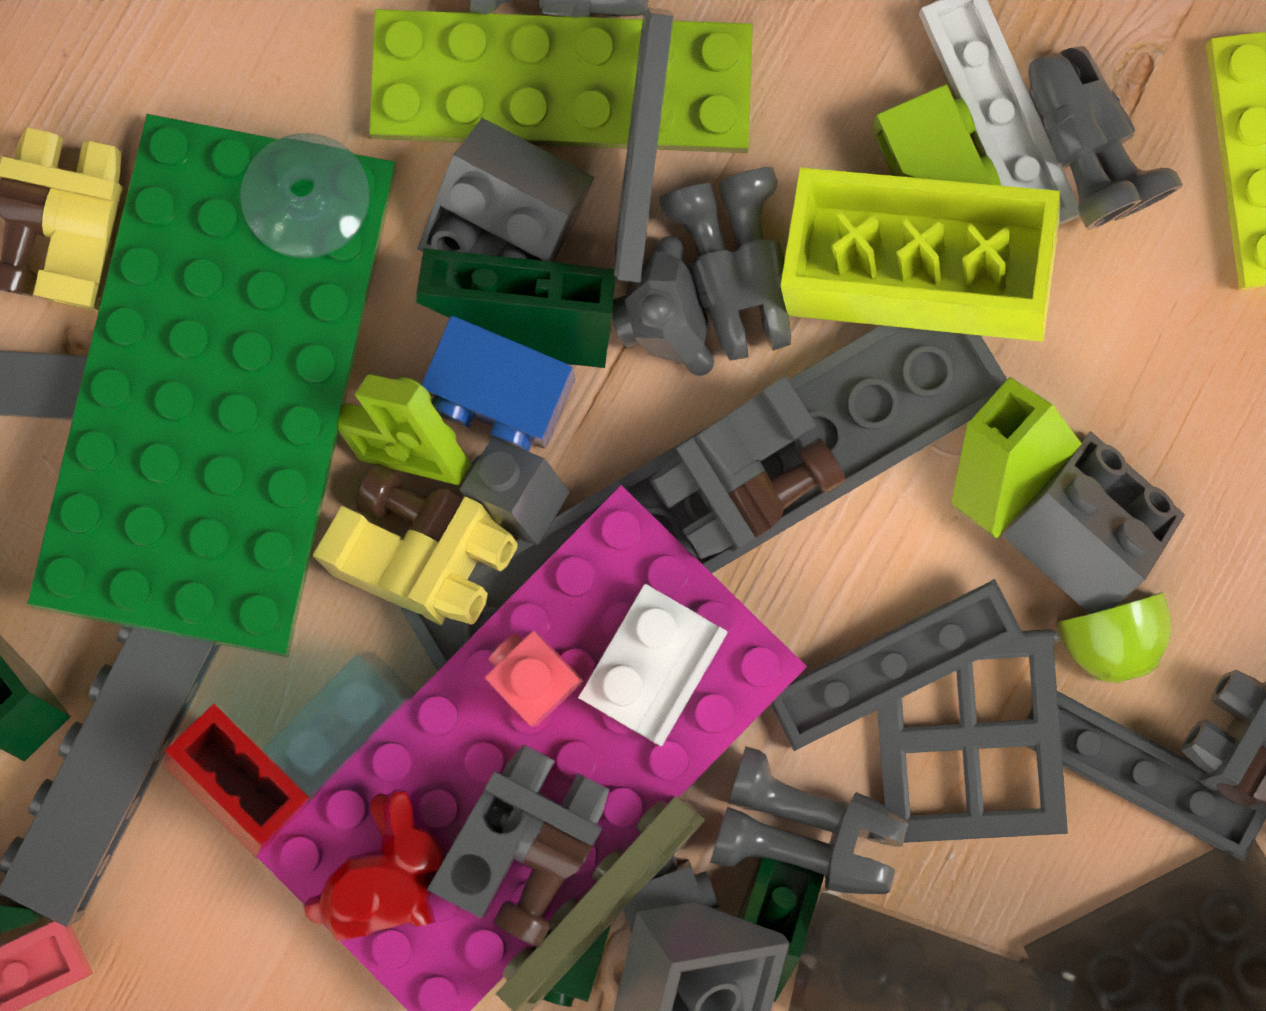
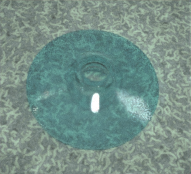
M293 134L270 143L253 158L246 169L241 184V207L249 228L268 248L290 257L313 258L329 254L341 248L358 232L368 211L369 186L366 174L359 160L344 145L322 135ZM301 179L310 180L315 184L313 191L304 197L296 196L291 192L293 184Z

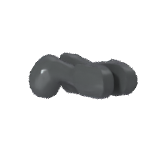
M745 746L728 804L815 826L832 832L829 843L766 825L741 811L727 807L710 862L721 866L734 867L746 857L767 858L800 866L825 875V889L851 894L890 893L895 869L871 858L853 854L858 837L875 843L902 847L910 824L877 801L855 792L849 802L811 794L789 786L772 776L765 753Z

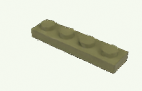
M675 796L669 804L664 800H660L653 805L636 826L641 835L624 853L619 848L612 851L593 872L592 878L597 883L580 901L575 897L569 899L550 918L549 923L552 932L543 941L542 945L537 947L535 951L530 946L526 947L506 966L502 975L507 981L496 992V995L512 1011H532L702 825L705 819L678 796Z

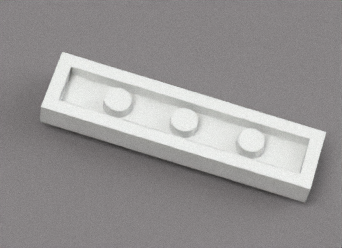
M939 0L922 7L919 12L920 19L956 99L962 97L972 114L975 123V132L972 133L981 155H988L992 160L999 175L1001 186L1060 191L1059 226L1080 216L1078 202L1061 164L1057 161L1049 137L988 1Z

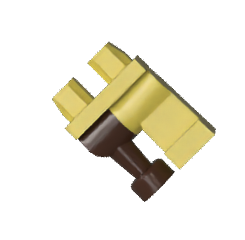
M25 127L16 148L14 159L2 157L0 162V217L5 220L0 260V290L31 297L36 295L51 302L99 312L121 222L122 208H124L128 193L126 188L118 184L121 170V151L111 145L83 140L77 171L58 169L57 166L63 138L47 131ZM36 235H41L51 239L44 270L39 269L37 276L33 270L27 269L26 266Z
M377 464L365 474L359 485L356 495V507L358 510L378 519L387 517L392 512L411 523L403 539L368 522L363 515L341 506L313 556L333 577L410 611L423 614L425 618L439 625L443 624L446 617L474 624L486 605L488 594L483 587L468 580L478 561L501 572L508 566L517 550L518 544L509 532L494 522L481 503L466 496L462 498L445 489L436 490L428 497L404 489L401 474Z

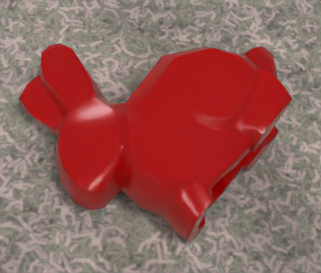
M394 789L388 795L379 793L371 801L370 812L382 835V844L379 850L348 857L328 876L320 895L310 897L303 904L306 918L314 924L327 925L336 941L368 936L378 930L408 923L418 927L435 922L433 909L429 902L431 891L427 890L430 886L428 875L438 872L447 854L441 842L430 831L414 825L413 806L405 790Z

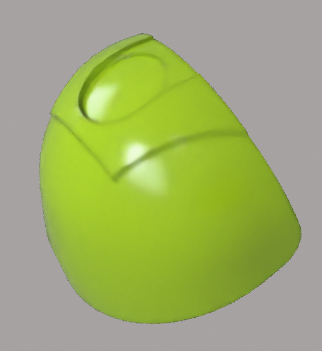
M1160 592L1121 606L1057 622L1062 643L1074 661L1095 679L1117 684L1149 675L1161 664L1160 659L1168 648L1172 632L1171 615L1165 592Z

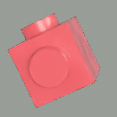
M535 631L531 632L525 639L518 632H515L503 642L489 657L488 660L495 668L485 677L531 727L540 725L584 682L551 645Z

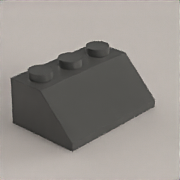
M697 902L637 911L614 1011H771L788 951L789 941L781 933Z

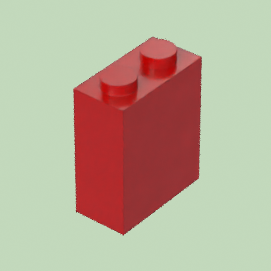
M214 703L165 750L166 770L256 859V855H259L306 807L309 797Z

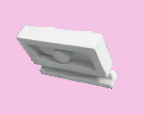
M644 584L579 698L656 744L663 746L728 631Z

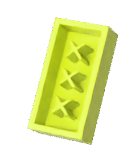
M800 167L780 286L787 314L794 317L1044 342L1059 228L1060 191Z

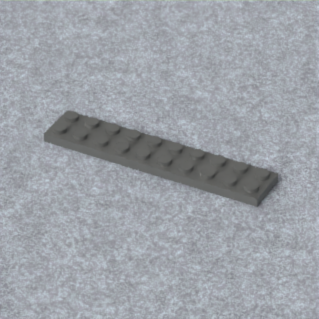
M880 325L788 380L817 426L761 462L770 478H773L801 464L802 462L799 458L800 449L820 438L839 463L846 482L828 493H824L817 486H814L785 508L780 521L771 529L736 551L730 546L722 552L699 560L682 530L710 513L696 491L668 509L650 482L651 478L664 465L675 458L673 453L676 448L699 434L697 433L555 517L538 545L522 538L516 540L518 544L517 550L508 566L501 572L481 562L477 563L468 580L483 587L488 595L486 605L474 624L446 617L443 624L439 625L425 618L423 614L415 613L406 608H401L435 668L439 671L621 485L711 573H714L970 421L1006 382L1007 378L981 335Z

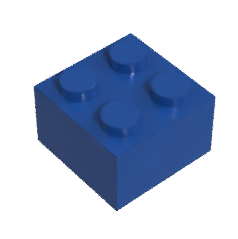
M451 315L421 385L429 392L432 405L440 417L469 429L473 420L477 419L493 426L490 434L494 437L530 451L532 444L547 448L576 379L573 366Z

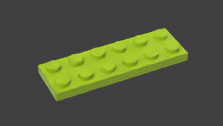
M375 9L370 136L372 139L462 143L483 117L533 145L627 149L643 19L574 18L568 16L515 14L483 15L462 12ZM673 21L657 150L748 152L752 23Z

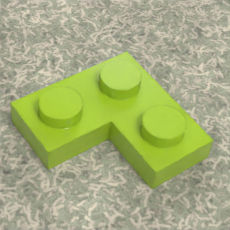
M368 374L355 393L362 406L345 403L338 420V431L359 461L374 465L380 464L387 468L460 485L471 467V463L456 442L457 436L455 432L443 422L430 402L431 396L429 392L416 381L406 377H399L397 380Z

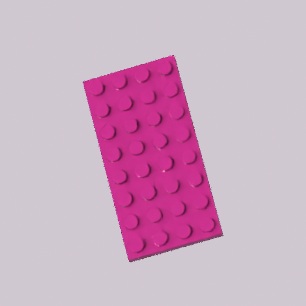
M621 485L256 857L304 904L310 897L320 895L328 876L348 857L379 850L382 844V835L370 812L371 801L375 795L379 793L388 795L394 789L406 791L413 806L414 825L430 831L441 842L446 854H448L472 810L485 791L493 772L503 773L511 758L525 744L555 760L539 791L540 794L562 804L578 773L610 789L603 814L597 823L603 826V829L583 866L578 872L565 878L542 914V917L549 921L565 902L573 897L579 900L596 883L592 878V874L612 851L619 848L624 853L641 835L636 826L653 805L660 800H664L669 804L675 796L680 797L807 666ZM644 584L728 631L663 746L656 744L579 698ZM533 631L539 633L584 680L537 727H531L485 679L495 668L488 660L489 657L515 632H518L524 639ZM514 860L487 915L482 918L431 892L429 902L435 917L434 923L418 927L408 923L378 930L368 936L342 940L340 942L408 1011H471L504 977L502 973L511 960L526 947L530 946L532 948L534 946L513 936L493 923L503 902L510 900L518 903L532 869ZM437 872L428 875L430 884Z

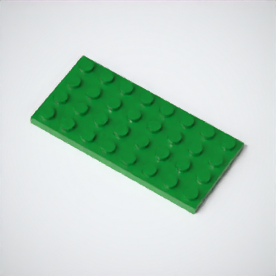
M152 114L146 115L27 604L30 607L289 658L339 432L338 420L347 396L395 179L396 165L394 161Z

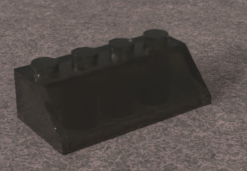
M824 890L821 892L803 947L788 1011H1065L1074 986L1075 975L842 892Z

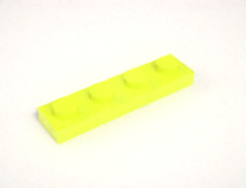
M1266 32L1211 38L1205 44L1239 290L1266 287Z

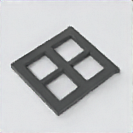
M1052 629L1022 631L1025 637L979 659L1029 657L1034 719L977 723L973 663L956 670L960 724L904 727L902 698L877 710L884 806L910 824L904 843L1068 834L1053 645L1059 640V634L1056 631H1052ZM1036 746L1040 808L984 811L979 749ZM962 750L967 812L911 815L906 753Z

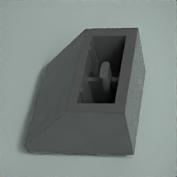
M482 117L451 158L417 249L423 252V248L554 262L577 219L594 177Z
M1090 431L1080 441L1082 445L1011 522L1002 535L1089 614L1115 607L1146 580L1185 516L1163 490L1153 487L1126 463L1124 457L1117 449L1105 444Z

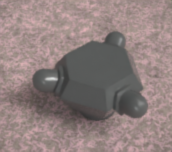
M667 236L657 243L655 253L642 266L640 283L629 281L626 295L613 299L612 316L619 338L626 347L641 344L649 355L671 360L677 364H684L692 374L703 376L708 374L714 366V357L704 345L709 323L707 314L698 300L692 273L682 262L684 248L681 241L675 237Z

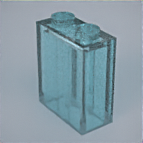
M374 651L357 653L263 748V751L309 797H312L322 791L411 701L416 693Z

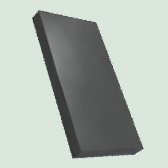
M647 7V10H644L614 250V276H617V280L639 283L641 280L673 24V14L667 9Z

